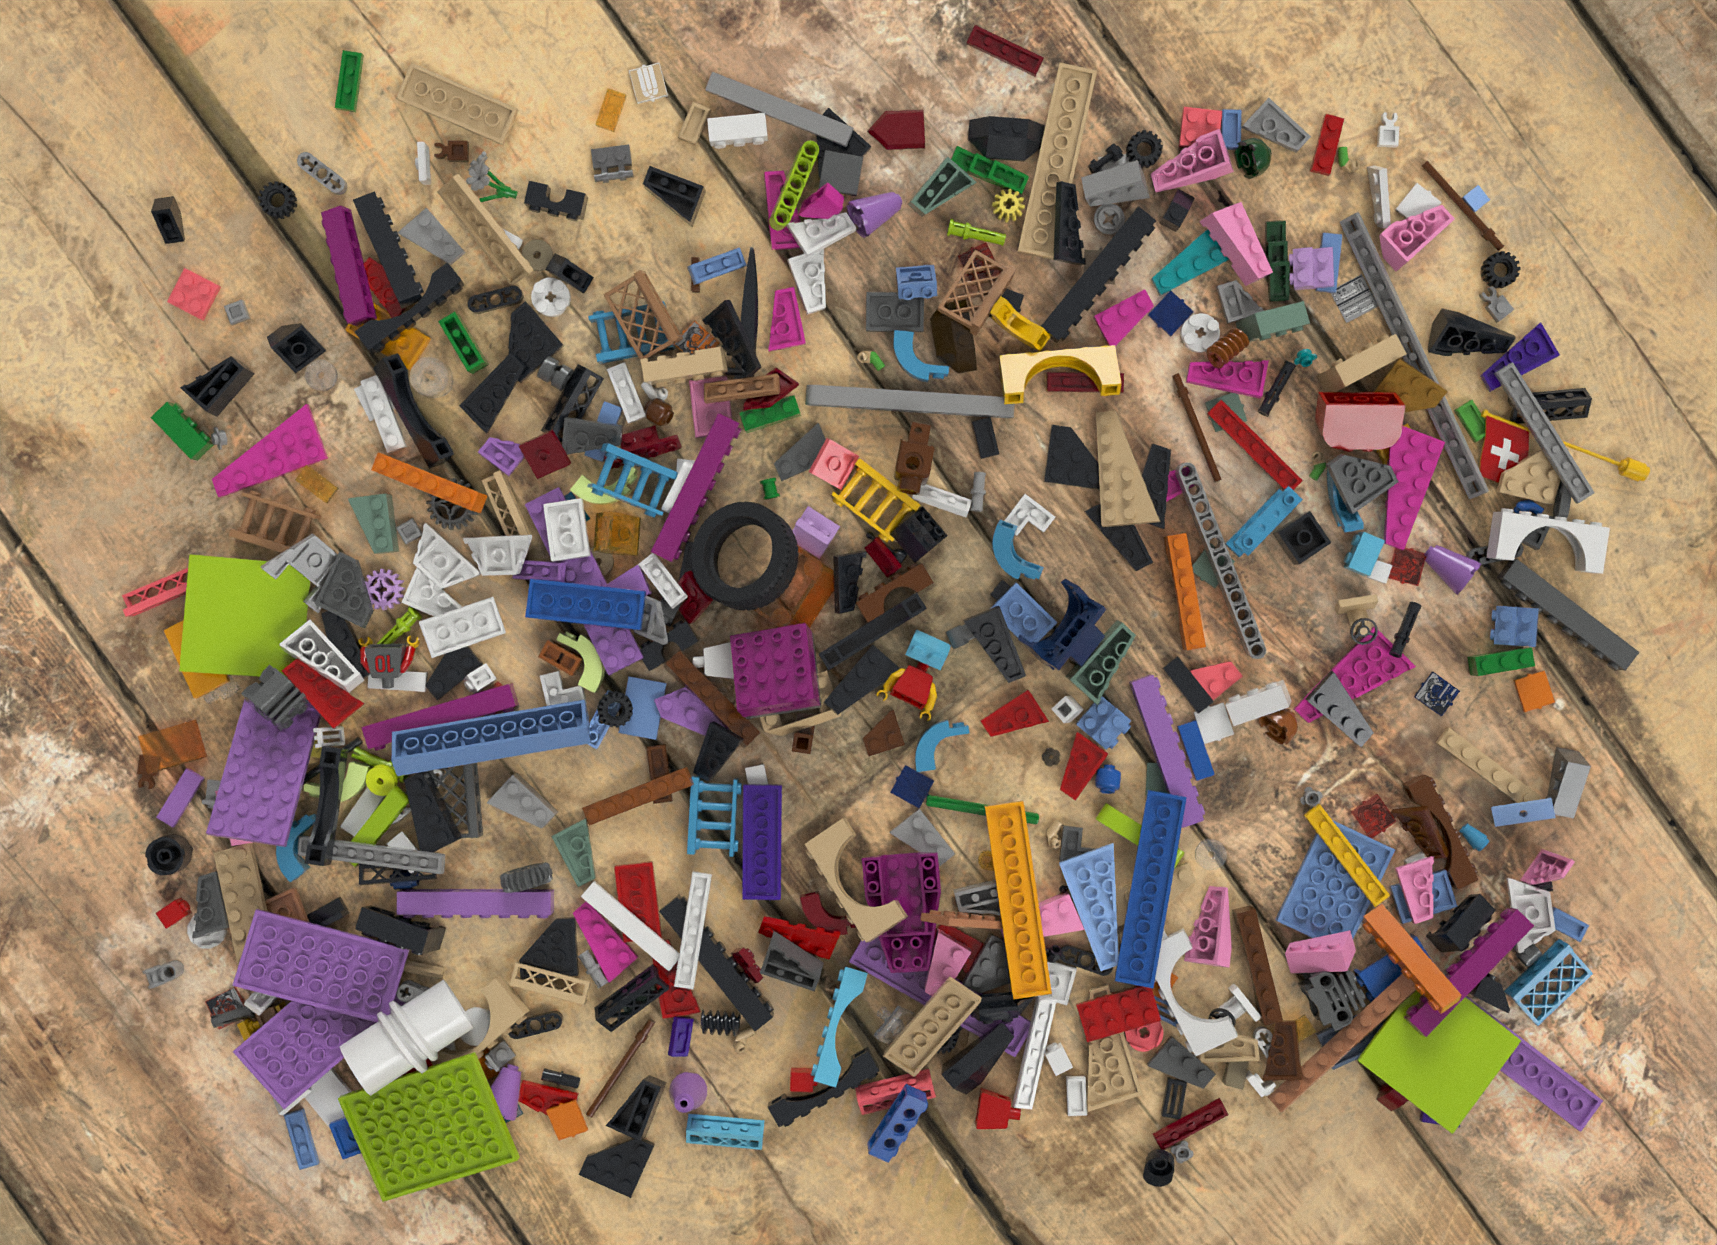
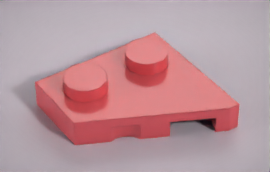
M1231 661L1190 670L1212 700H1215L1243 677Z

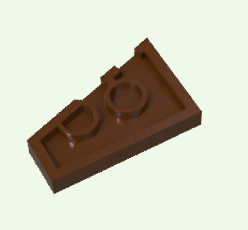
M1428 806L1396 808L1390 812L1394 818L1397 817L1402 823L1401 827L1406 832L1409 831L1415 838L1414 842L1427 857L1432 856L1434 859L1447 858L1449 852Z

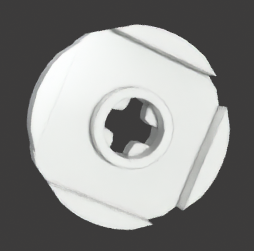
M544 278L534 284L531 300L539 313L547 317H557L564 313L567 306H569L571 295L569 289L561 280ZM550 292H552L553 295H556V298L553 299V302H550L548 299H546V296H548Z
M1202 313L1194 314L1183 323L1180 331L1181 339L1186 348L1196 353L1206 352L1207 348L1220 337L1219 323L1213 317ZM1202 328L1205 336L1198 338V334L1195 331Z

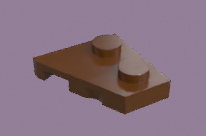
M894 709L863 737L868 756L905 745Z

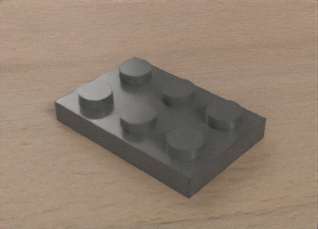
M866 292V332H894L895 330L924 332V298L918 297L904 300L898 298V292Z

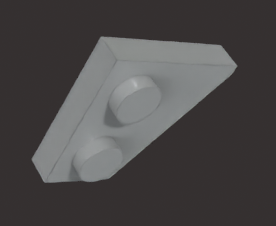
M1236 280L1216 287L1227 324L1264 311L1262 307H1259L1252 300L1251 295L1245 292Z
M646 596L642 629L634 630V632L664 645L668 644V637L661 601Z

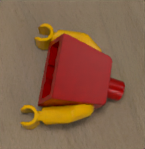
M919 661L916 668L909 665L907 669L901 668L892 673L883 685L884 689H880L877 692V697L880 692H884L886 695L883 701L889 695L920 709V719L924 713L929 714L927 721H930V710H933L937 699L936 686L932 682L933 676L926 673L929 665Z

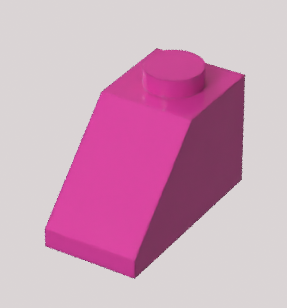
M826 183L802 202L799 215L801 217L829 219L842 211L844 196L829 183Z

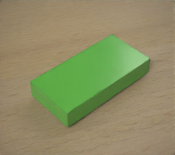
M1469 400L1454 410L1474 443L1485 437V419L1481 416L1473 400Z

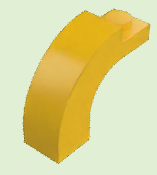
M1001 296L990 311L992 319L1001 328L1038 352H1041L1051 337L1043 327L1022 316L1012 307L1007 299Z

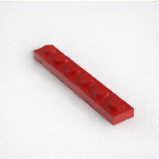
M1222 400L1207 413L1283 490L1288 486L1294 490L1303 481Z

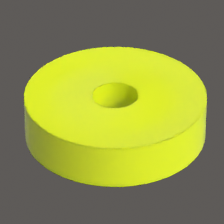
M376 765L366 775L368 789L378 796L388 795L398 784L396 773L386 765Z

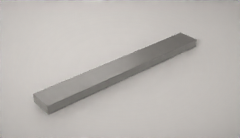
M712 72L705 88L706 92L759 113H765L769 117L847 147L854 130L849 125L715 72Z
M1509 363L1495 372L1496 378L1574 502L1578 504L1593 495L1595 492L1514 363Z
M299 836V856H306L310 836ZM335 840L332 860L435 874L444 873L445 854L342 840Z

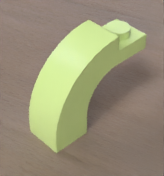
M631 467L621 494L625 497L632 492L627 485L633 484L638 477L636 475L638 470L634 467ZM583 475L570 489L578 497L594 504L607 505L620 501L605 494L598 496L591 493L592 489L588 488L587 485L592 482ZM618 480L614 484L606 486L604 488L614 492Z
M566 631L565 634L559 633L556 640L577 650L584 660V672L578 685L597 693L604 678L605 667L591 639L582 634L576 640L577 636Z
M357 761L349 763L347 775L343 782L341 802L355 797L365 788L366 775L373 766ZM314 782L305 783L303 791L309 792V796L319 798L320 784Z

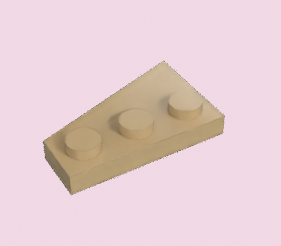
M1238 1034V1037L1200 1054L1201 1062L1260 1061L1258 1040Z

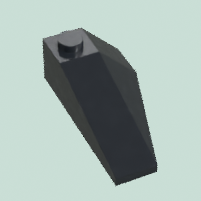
M1442 308L1432 323L1428 352L1442 356H1452L1453 353L1470 355V352H1482V354L1506 353L1516 337L1460 312Z

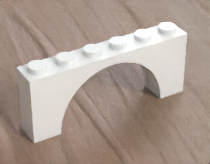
M1501 508V512H1493L1486 558L1514 561L1516 551L1522 540L1535 529L1548 526L1562 533L1571 544L1575 556V571L1603 574L1610 528L1602 527V523L1590 522V525L1584 524L1585 520L1572 519V522H1569L1566 517L1555 516V519H1549V515L1537 514L1536 517L1531 516L1532 512L1519 511V514L1513 513V509Z
M1183 928L1162 940L1155 982H1158L1160 989H1158L1160 996L1163 1000L1166 999L1169 1004L1167 1009L1171 1017H1176L1178 1021L1176 1026L1181 1035L1184 1034L1187 1039L1185 1044L1189 1052H1193L1195 1056H1198L1238 1037V1034L1229 1016L1219 1019H1202L1185 1011L1174 998L1170 984L1173 967L1184 953L1192 949V944Z

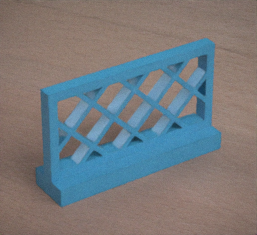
M1558 939L1504 992L1512 998L1535 1025L1539 1026L1593 973L1574 953L1569 944ZM1570 954L1572 956L1571 964L1563 965L1564 958ZM1554 968H1558L1557 978H1549L1550 972ZM1563 968H1571L1569 978H1562ZM1576 968H1582L1585 971L1582 976L1575 977ZM1557 981L1556 991H1548L1549 982ZM1562 981H1570L1569 988L1566 991H1561ZM1539 982H1544L1543 991H1535L1536 985ZM1525 995H1530V1004H1522L1520 1000ZM1535 995H1543L1542 1004H1534ZM1548 995H1556L1555 1001L1552 1004H1547ZM1534 1008H1542V1013L1535 1018L1533 1016Z

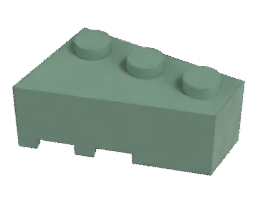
M947 157L914 195L908 205L923 217L977 182Z
M1304 301L1257 312L1235 323L1237 329L1243 331L1247 335L1249 342L1256 340L1264 341L1270 339L1273 335L1280 337L1286 335L1287 331H1292V333L1304 330L1303 326L1310 324Z
M378 494L348 498L374 554L399 552L392 495Z

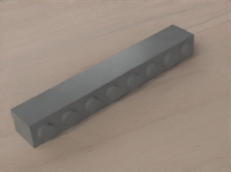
M1514 559V561L1509 560L1496 577L1501 581L1500 584L1504 588L1512 589L1516 592L1515 596L1529 602L1531 604L1530 607L1538 608L1539 613L1545 614L1547 616L1546 619L1550 623L1558 624L1562 627L1561 631L1568 636L1572 635L1577 639L1576 642L1579 645L1591 649L1592 655L1608 662L1607 666L1612 670L1626 671L1640 653L1518 559Z

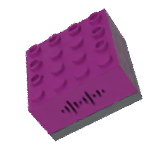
M806 623L730 635L737 711L743 717L752 719L822 707L814 634Z

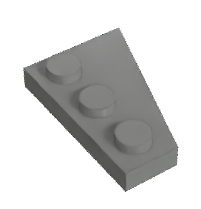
M1270 98L1241 127L1295 153L1311 137Z

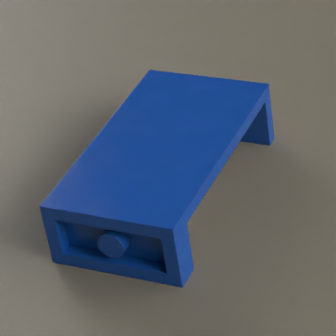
M1410 933L1409 935L1430 958L1417 936ZM1388 954L1362 971L1357 968L1353 970L1357 975L1356 982L1360 987L1364 986L1366 989L1365 996L1370 1003L1402 975L1401 967L1398 964H1394L1388 957Z

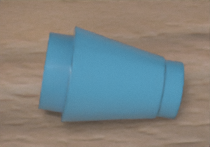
M1468 823L1459 831L1473 850L1476 849L1479 852L1489 843L1487 835Z

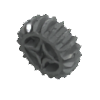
M453 478L452 482L457 483V479ZM460 480L458 484L464 486V481ZM466 484L465 487L470 488L471 485ZM428 494L432 501L428 500L426 504L432 505V507L428 508L427 511L434 512L430 518H437L435 524H441V527L444 529L448 526L449 530H453L454 527L460 530L461 523L467 527L468 523L466 520L474 521L471 514H478L466 509L460 518L455 519L458 511L464 507L459 505L451 507L445 504L451 502L440 500L439 497ZM439 506L446 508L449 520L441 514Z
M542 862L507 871L500 876L501 887L504 892L512 893L541 886L553 879L552 868H550L549 863Z

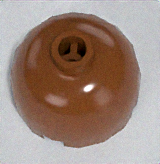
M1285 708L1258 719L1261 728L1265 726L1269 731L1265 732L1266 735L1281 745L1284 742L1285 745L1288 744L1298 730L1296 716L1290 709Z

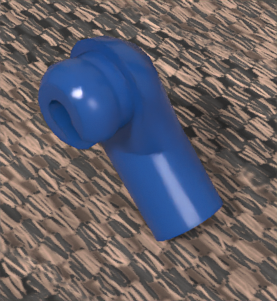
M1528 499L1518 502L1513 510L1516 514H1519V511H1531L1537 515L1542 514L1544 508Z

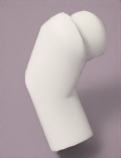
M645 382L641 384V387L651 400L655 398L665 400L668 396L666 388H653L651 384Z

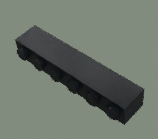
M374 191L353 199L401 309L419 302L422 298L421 293L424 292L420 282H415L413 276H416L412 264L408 265L406 262L408 255L405 248L400 249L398 242H401L397 231H392L390 227L393 225L390 215H385L383 211L386 207L382 198H377Z

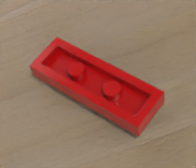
M1329 114L1324 115L1310 172L1326 176L1331 174L1345 118Z

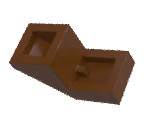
M798 712L796 721L813 716L814 714ZM815 725L794 732L792 752L811 754Z

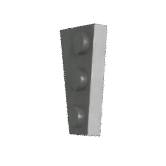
M819 423L774 463L781 481L811 468L826 440Z
M215 871L198 877L196 895L198 905L197 913L194 914L196 925L192 938H199L229 928L218 872Z
M1173 1036L1168 1038L1147 1063V1066L1202 1089L1216 1075L1215 1072L1201 1062L1194 1054L1190 1053Z

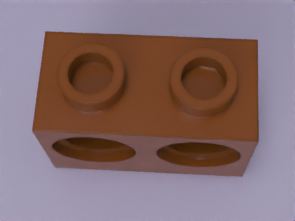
M547 640L538 656L571 676L576 675L584 661L581 656L553 640Z

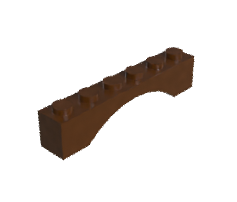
M680 651L665 663L664 668L679 683L693 693L725 728L744 738L740 744L743 748H746L761 733L748 719L737 711V708Z
M1422 774L1403 783L1402 785L1410 801L1419 806H1428L1432 817L1436 820L1442 831L1445 846L1449 852L1445 860L1444 869L1447 871L1451 887L1459 890L1478 881L1476 875L1478 871L1475 865L1470 863L1468 859L1470 856L1465 846H1462L1460 842L1461 835L1457 829H1454L1451 823L1453 822L1452 816L1448 811H1445L1443 806L1445 802L1442 796L1437 794L1435 790L1437 786L1434 779Z
M1251 905L1233 909L1236 928L1251 974L1257 1012L1262 1017L1259 1021L1264 1026L1282 1022L1283 1018L1256 909Z

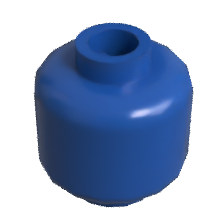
M1104 765V768L1097 770L1095 785L1096 788L1100 789L1099 792L1114 794L1115 791L1120 789L1121 772L1116 770L1115 766Z

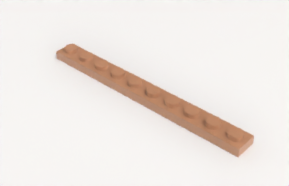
M1403 974L1363 1009L1349 1025L1340 1030L1301 1066L1302 1080H1286L1269 1095L1268 1098L1276 1108L1283 1113L1416 991L1413 981L1411 979L1408 980Z

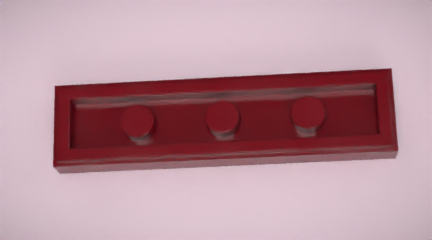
M974 25L966 43L1034 77L1044 60V57L977 25Z
M1047 372L1046 392L1100 393L1094 381L1085 373ZM1120 373V393H1124V373Z
M1218 1098L1153 1133V1136L1160 1149L1164 1150L1229 1114L1221 1099Z

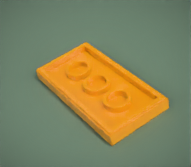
M373 303L377 320L391 319L386 310ZM348 324L345 331L359 339L355 331L364 324L359 326ZM415 328L405 329L400 333L401 336L397 340L389 341L381 351L386 356L398 353L404 365L410 371H412L431 338Z
M183 621L164 630L179 666ZM182 672L193 698L196 699L230 682L227 674Z

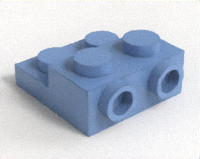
M934 265L896 268L899 299L911 300L918 297L928 299L937 296V280Z
M1496 606V610H1492V621H1495V629H1491L1490 640H1494V644L1536 647L1539 609Z
M1101 696L1099 704L1093 703L1076 725L1107 750L1108 748L1112 749L1118 743L1117 737L1121 733L1125 734L1130 729L1131 725L1129 723L1131 720Z

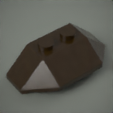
M966 299L958 301L960 309L968 307ZM954 302L946 303L944 306L948 310H956ZM936 310L930 318L936 357L958 374L977 371L973 334L970 333L971 329ZM969 311L963 312L962 317L970 321Z

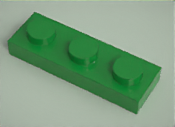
M344 50L342 52L335 108L337 110L356 112L364 58L362 53Z

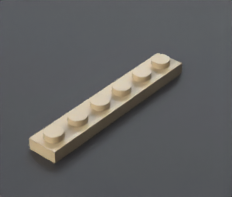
M1447 727L1436 741L1439 746L1514 802L1520 803L1541 798L1539 794L1452 729Z

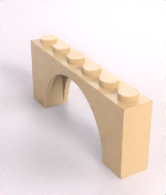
M842 818L805 843L807 847L805 851L811 859L814 858L817 863L815 867L820 875L824 874L829 890L831 892L834 891L837 895L836 901L841 908L844 907L847 911L846 917L849 922L857 927L858 931L856 933L859 938L868 943L908 916L898 900L883 906L870 907L856 902L846 893L839 878V860L844 848L856 836V833L847 819Z
M502 975L495 978L481 990L487 999L490 1009V1026L484 1040L477 1047L469 1050H450L444 1047L438 1051V1059L435 1061L431 1060L433 1065L474 1052L478 1059H480L484 1055L482 1052L484 1049L488 1048L490 1050L498 1043V1037L501 1035L505 1037L513 1030L511 1026L515 1023L519 1025L527 1018L525 1014L530 1010Z

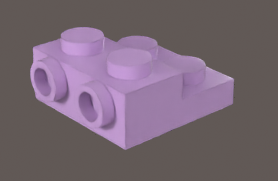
M1333 247L1293 249V254H1289L1290 266H1293V273H1290V285H1294L1295 290L1334 287Z

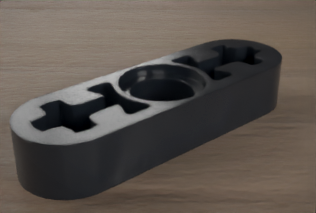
M509 286L474 295L469 298L467 304L473 313L481 314L519 304L522 302L524 294L519 287ZM513 290L519 293L515 300L512 297L506 298L508 302L505 303V297L502 293L505 292L506 296L512 295ZM493 295L500 296L501 301L498 305L491 304V297ZM475 300H478L480 303L487 302L489 307L486 304H481L479 309H477L473 305Z
M1069 944L1060 947L1062 953L1060 959L1067 964L1102 976L1109 975L1113 970L1112 967L1100 971L1098 965L1092 968L1095 963V955L1092 952ZM1070 949V952L1077 956V962H1074L1075 958L1072 956L1065 958L1063 951L1067 952ZM1083 955L1091 957V962L1088 965L1081 964L1080 959Z
M550 1011L527 1017L522 1023L517 1025L518 1028L525 1026L524 1022H526V1029H522L519 1034L512 1030L508 1035L513 1039H520L556 1030L563 1023V1015L558 1011ZM552 1016H554L555 1019H559L556 1025H554L553 1022H550L546 1024L547 1028H545V1021H549L552 1018ZM531 1021H539L541 1024L540 1029H532L530 1026Z

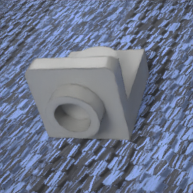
M207 780L206 799L202 800V804L208 805V808L214 807L216 800L215 791L219 789L221 780Z
M503 1040L485 1055L487 1060L484 1062L490 1070L494 1069L497 1072L516 1054Z

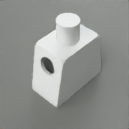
M731 643L704 648V656H694L693 665L696 668H704L706 676L734 679Z

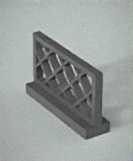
M478 763L463 765V774L460 778L452 772L454 767L450 769L443 768L446 774L440 780L434 774V770H430L434 781L438 782L436 784L437 787L441 784L448 790L443 800L450 793L458 799L453 807L447 802L445 804L450 810V814L453 812L460 819L456 826L462 821L468 826V833L462 834L460 832L462 838H479L483 836ZM449 774L457 780L451 788L442 782ZM459 783L465 787V793L461 797L453 791ZM460 802L466 806L467 810L463 816L455 810Z

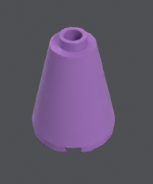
M889 192L848 202L850 205H847L848 216L859 228L856 232L865 238L901 209L902 199L899 194Z
M1438 545L1435 547L1430 546L1424 554L1427 557L1425 559L1427 564L1457 595L1481 566V563Z
M508 1064L507 1067H502L490 1088L504 1119L515 1121L517 1117L521 1071H518V1066Z
M683 1072L672 1080L669 1095L675 1108L679 1112L686 1113L699 1108L704 1103L707 1097V1085L699 1074Z

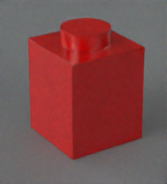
M182 897L156 912V915L166 929L192 914L189 903L183 900Z
M791 1067L790 1091L813 1092V1087L817 1086V1082L813 1081L814 1076H811L812 1068Z

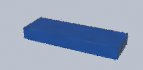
M1193 720L1177 726L1195 780L1198 781L1215 775L1197 721Z

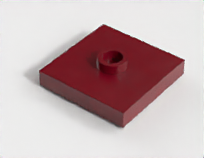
M553 429L519 445L521 452L537 479L571 464Z

